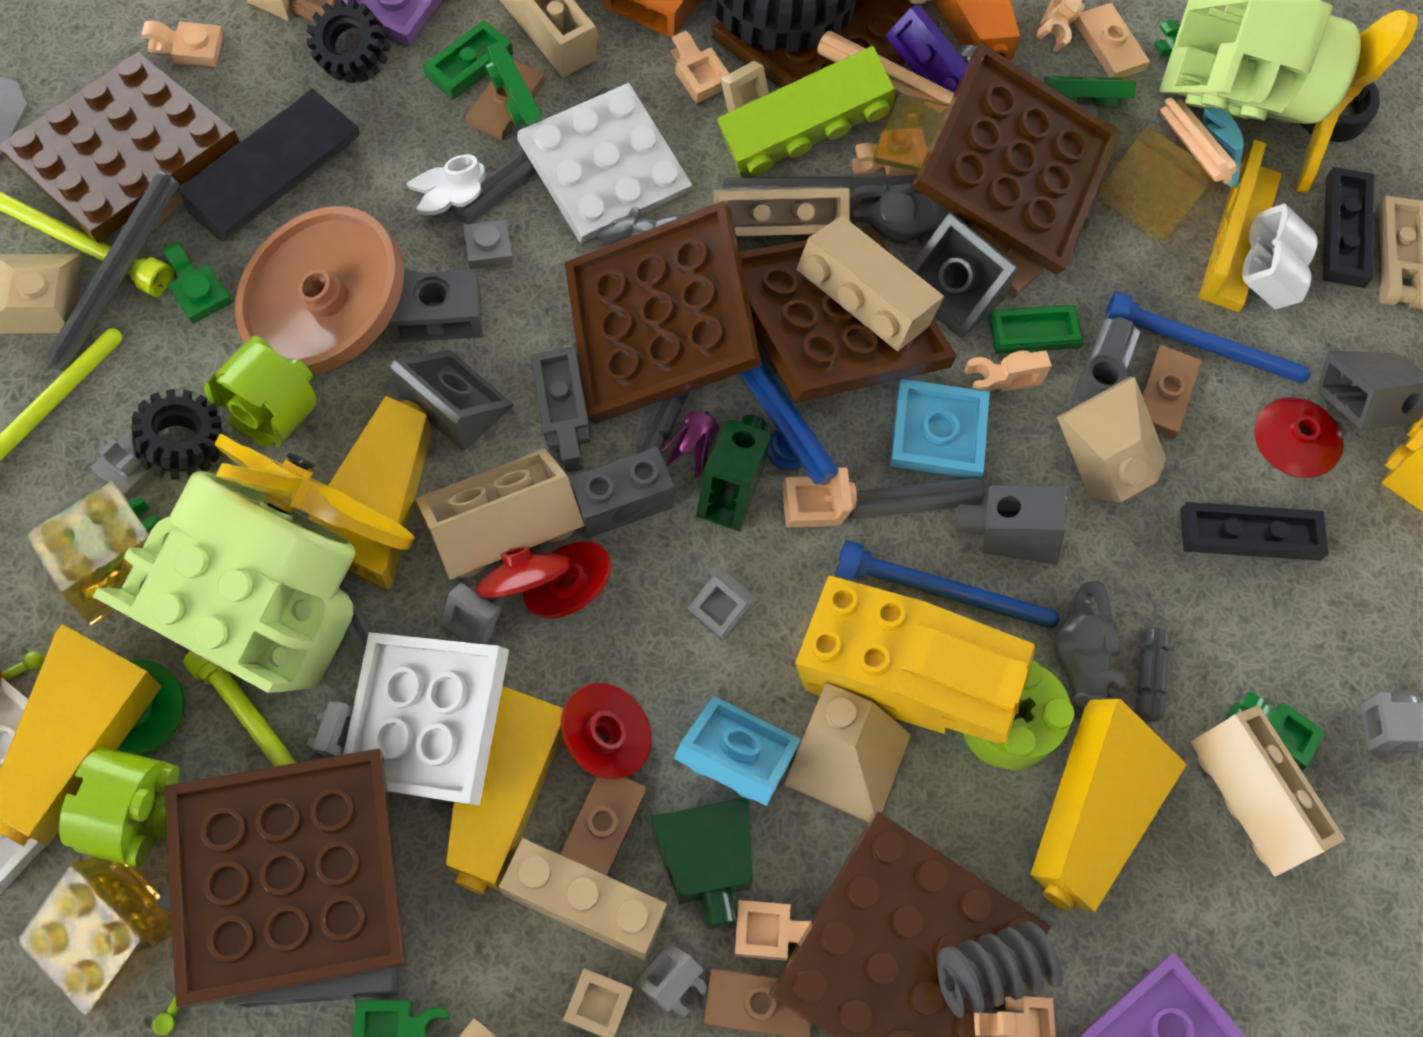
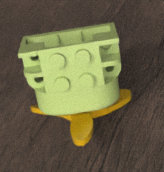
M1188 0L1160 86V93L1185 96V104L1203 109H1210V107L1224 109L1233 118L1242 120L1252 118L1265 121L1266 118H1270L1284 123H1316L1300 169L1296 187L1297 192L1307 194L1317 174L1339 115L1354 98L1362 99L1367 94L1371 83L1377 80L1403 53L1415 34L1418 17L1414 13L1395 10L1381 17L1366 30L1359 33L1357 26L1353 22L1331 15L1333 6L1321 0Z
M219 434L214 445L241 466L221 463L216 474L205 471L193 473L170 517L157 522L143 548L128 547L124 559L131 563L133 567L122 589L97 587L93 597L267 693L316 689L352 621L354 614L353 603L349 596L339 587L355 558L356 551L354 546L345 538L294 511V509H300L333 526L350 530L396 549H410L415 536L402 525L383 514L353 500L345 493L312 479L313 471L309 469L315 470L317 465L288 452L286 457L290 460L285 459L282 464L256 450L242 446L223 434Z

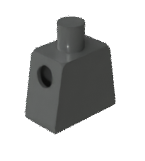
M1328 351L1318 383L1319 393L1359 429L1371 430L1415 423L1422 418L1423 372L1403 356L1396 353Z
M990 486L988 489L987 506L958 504L956 532L984 534L982 553L1057 565L1065 533L1068 487Z

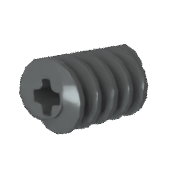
M1031 921L1018 924L1016 929L1011 927L1001 929L996 936L992 933L982 935L977 942L974 940L961 942L958 949L953 946L942 948L938 954L937 970L941 992L947 1005L958 1018H963L964 1016L963 1000L967 1001L974 1013H980L984 1010L983 994L987 995L989 1001L994 1006H1001L1004 1003L1003 987H1005L1013 1000H1019L1024 995L1023 981L1033 994L1042 992L1044 987L1043 976L1052 987L1061 986L1063 982L1060 961L1051 941L1045 932Z

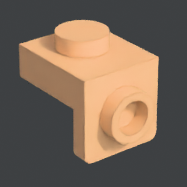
M837 467V475L825 485L814 484L810 477H785L781 485L786 527L841 526L852 510L855 509L857 502L856 486L853 482H849L847 467Z

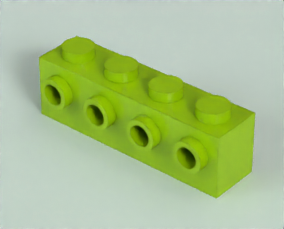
M872 45L717 118L722 138L740 176L744 177L749 174L756 176L771 169L774 163L788 156L795 158L807 153L812 148V145L827 138L835 140L844 136L851 130V127L865 120L873 122L883 118L889 113L891 108L895 107V88Z

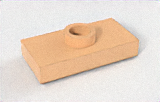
M1112 3L1081 12L1074 21L1109 77H1126L1147 70L1150 60Z

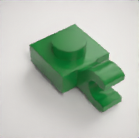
M179 242L162 250L168 259L169 265L172 266L173 271L178 277L177 280L167 285L192 324L232 304L230 296L208 263L195 270Z
M1252 692L1246 693L1241 704L1236 701L1232 705L1226 716L1227 719L1259 705L1301 771L1308 767L1325 733L1324 730L1284 702L1272 709L1260 696Z

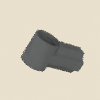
M1122 317L1105 318L1102 321L1086 366L1076 386L1078 397L1082 402L1127 379V368L1140 335V331L1135 328L1132 321ZM1096 379L1102 380L1106 385L1099 383Z

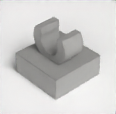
M125 434L117 442L112 439L99 451L101 457L90 467L97 476L127 500L154 476V465L149 470L141 466V458L137 459L135 457L132 440Z
M460 582L448 594L441 625L468 643L486 645L492 637L504 599L498 597L491 603L487 599L478 596L475 585L468 588Z
M329 701L326 711L320 712L317 715L316 719L321 722L316 739H308V746L326 757L343 755L353 707L343 702Z
M670 943L634 983L641 992L667 1012L672 1010L682 1017H686L689 1013L687 1008L680 1002V998L691 986L702 995L707 992L705 982L698 977L704 969L690 955Z

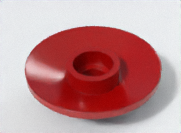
M1301 398L1278 399L1265 406L1256 419L1254 435L1261 454L1273 467L1285 474L1299 478L1318 477L1333 469L1341 458L1343 438L1338 424L1325 409L1311 401ZM1299 426L1305 428L1310 433V436L1303 434Z
M580 541L567 544L551 552L567 556L570 561V568L558 578L523 592V600L529 611L540 618L556 619L573 614L593 601L605 587L612 568L611 558L601 545L590 541Z
M529 546L516 547L501 554L503 563L488 572L475 585V590L478 596L483 598L504 597L528 591L564 574L570 568V561L565 555L554 553L531 554Z
M592 683L578 689L566 701L561 716L563 740L573 759L584 770L599 778L619 780L631 776L645 764L651 750V729L643 709L630 694L611 684ZM596 732L603 736L604 742L598 737Z

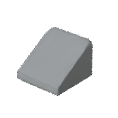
M718 571L714 573L687 609L719 637L724 639L760 600L726 571Z

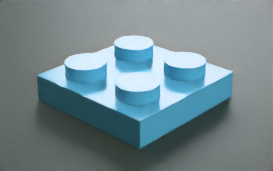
M900 379L897 389L889 467L961 478L977 477L981 479L984 473L990 392Z
M713 695L681 741L674 759L690 767L695 773L708 776L732 788L742 797L753 799L767 806L790 765L801 739Z

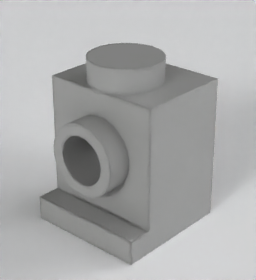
M1380 692L1360 704L1368 751L1423 753V703H1419L1418 697L1398 696L1391 698L1390 692Z

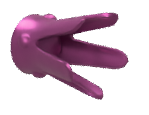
M690 411L686 414L681 430L660 451L663 454L679 438L666 462L667 467L682 454L690 453L695 446L694 478L699 476L701 467L703 470L705 469L710 443L719 431L717 422L708 416L709 411H705V413Z

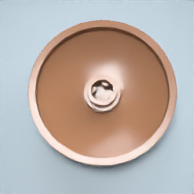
M330 206L318 208L288 221L273 232L256 250L240 279L235 299V320L241 339L245 343L252 336H259L266 340L274 351L288 361L294 358L304 363L312 374L327 372L351 361L379 337L391 320L399 303L404 282V265L395 239L374 217L364 211L351 207Z

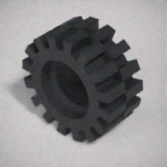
M334 0L336 6L334 9L328 3L324 4L321 7L326 13L321 17L315 12L312 19L317 25L315 27L308 24L307 32L313 37L306 39L307 46L312 50L309 52L312 58L328 74L339 81L343 78L347 83H355V77H358L362 82L369 80L366 74L369 70L376 76L380 72L376 67V63L379 61L385 65L388 59L382 51H390V44L385 39L389 38V35L381 21L365 4L361 3L359 5L356 0H348L347 4L343 0ZM350 28L359 29L362 33V41L358 48L348 55L338 54L335 50V43L339 35Z
M175 389L166 390V398L162 399L159 393L156 392L150 395L151 405L145 400L138 404V412L134 411L132 415L131 431L134 454L137 459L141 458V466L149 470L154 465V475L162 478L165 471H170L171 480H180L179 472L186 471L189 479L193 473L197 472V467L206 472L211 469V461L217 462L219 449L214 444L219 434H222L221 416H217V408L214 404L207 406L206 397L199 395L196 400H192V391L183 390L182 397H175ZM171 426H183L195 431L196 436L187 442L172 443L159 438L158 433Z

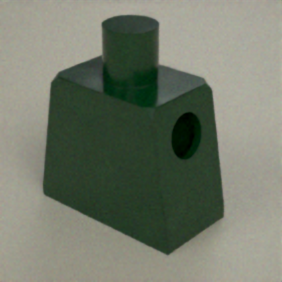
M748 414L743 416L740 422L735 420L726 421L704 469L696 517L740 532L763 472L771 435L767 432V423L759 416ZM725 481L736 484V489L729 487Z
M739 798L651 816L652 834L679 904L701 900L707 929L736 923L737 916L732 893L749 890L753 883L748 799Z

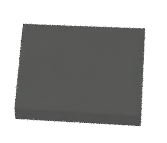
M949 213L909 267L910 270L944 296L935 315L962 338L984 319L990 310H993L1006 298L1019 268L953 213Z
M451 350L395 359L390 367L399 396L403 400L412 401L423 408L429 422L463 452L514 405Z

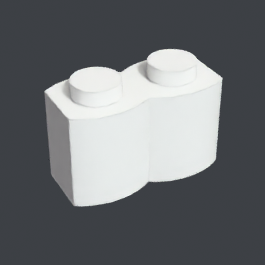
M1284 203L1258 212L1254 218L1249 232L1251 249L1244 260L1242 268L1244 283L1274 309L1300 303L1304 300L1311 283V272L1308 266L1317 248V236L1314 230Z

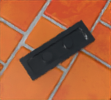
M1333 167L1326 176L1323 280L1365 288L1373 279L1374 174Z
M1186 502L1180 509L1184 552L1321 561L1329 554L1324 511Z

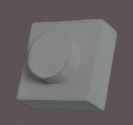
M507 219L463 224L469 268L513 263Z

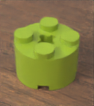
M255 335L242 344L204 384V391L210 404H214L217 409L223 405L232 415L226 422L235 430L268 448L274 442L276 447L281 446L317 405L315 392L309 383L313 378L310 369L297 359L292 358L288 361L274 351L266 340Z
M1035 660L1031 662L1028 683H1025L1019 701L1018 714L1021 717L1013 720L1007 743L1000 742L998 744L963 733L970 749L986 764L1013 771L1030 769L1049 756L1068 734L1074 719V708L1067 691L1056 676L1040 666Z
M99 747L83 760L74 775L75 777L83 778L77 795L66 793L60 814V840L64 846L71 847L70 850L140 868L145 863L156 840H167L164 786L178 783L180 768L177 765L116 749Z

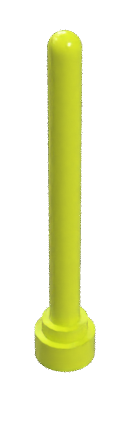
M0 192V211L100 261L104 260L112 247L102 241L97 243L88 234ZM154 257L135 259L127 274L131 275V280L135 282L139 290L153 297H160L168 287L167 284L171 283L174 278L172 266Z
M115 328L107 329L0 433V461L121 343L122 334L119 330Z
M189 651L183 659L184 666L195 680H202L204 684L213 685L271 764L275 767L297 763L230 673L202 656Z

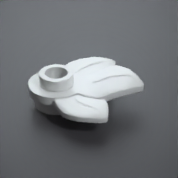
M468 154L459 155L446 162L444 167L428 170L406 184L409 189L425 194L416 208L418 214L424 216L438 215L445 212L452 205L464 207L473 202L482 190L480 184L486 177V171L475 156Z

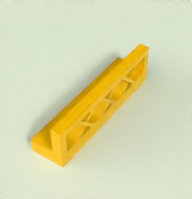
M1255 139L1241 160L1238 185L1230 189L1198 296L1199 299L1240 312L1243 308L1249 286L1243 281L1242 268L1244 260L1251 249L1249 242L1250 228L1258 212L1272 208L1282 174L1260 166L1267 143Z

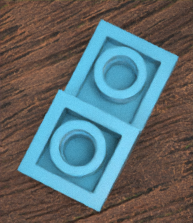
M1213 107L1204 109L1202 124L1238 166V171L1232 175L1233 181L1227 183L1229 187L1237 186L1243 153L1242 132L1236 121L1226 110Z

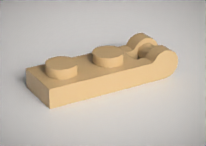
M1385 196L1378 205L1381 260L1380 303L1396 305L1398 302L1409 303L1410 308L1423 310V201ZM1402 278L1410 279L1411 286L1403 285Z

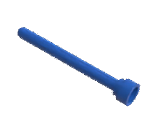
M1115 291L1107 305L1106 312H1109L1107 317L1104 316V319L1122 317L1132 321L1137 327L1298 383L1306 382L1310 378V370L1304 365L1140 309V304L1133 302V296Z
M845 540L839 557L840 563L837 565L835 572L837 577L854 581L855 577L864 579L868 575L1047 628H1053L1059 623V614L1053 609L871 557L872 552L863 550V544Z

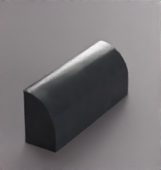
M311 88L178 189V192L188 213L218 240L225 242L355 141L360 134L359 127Z

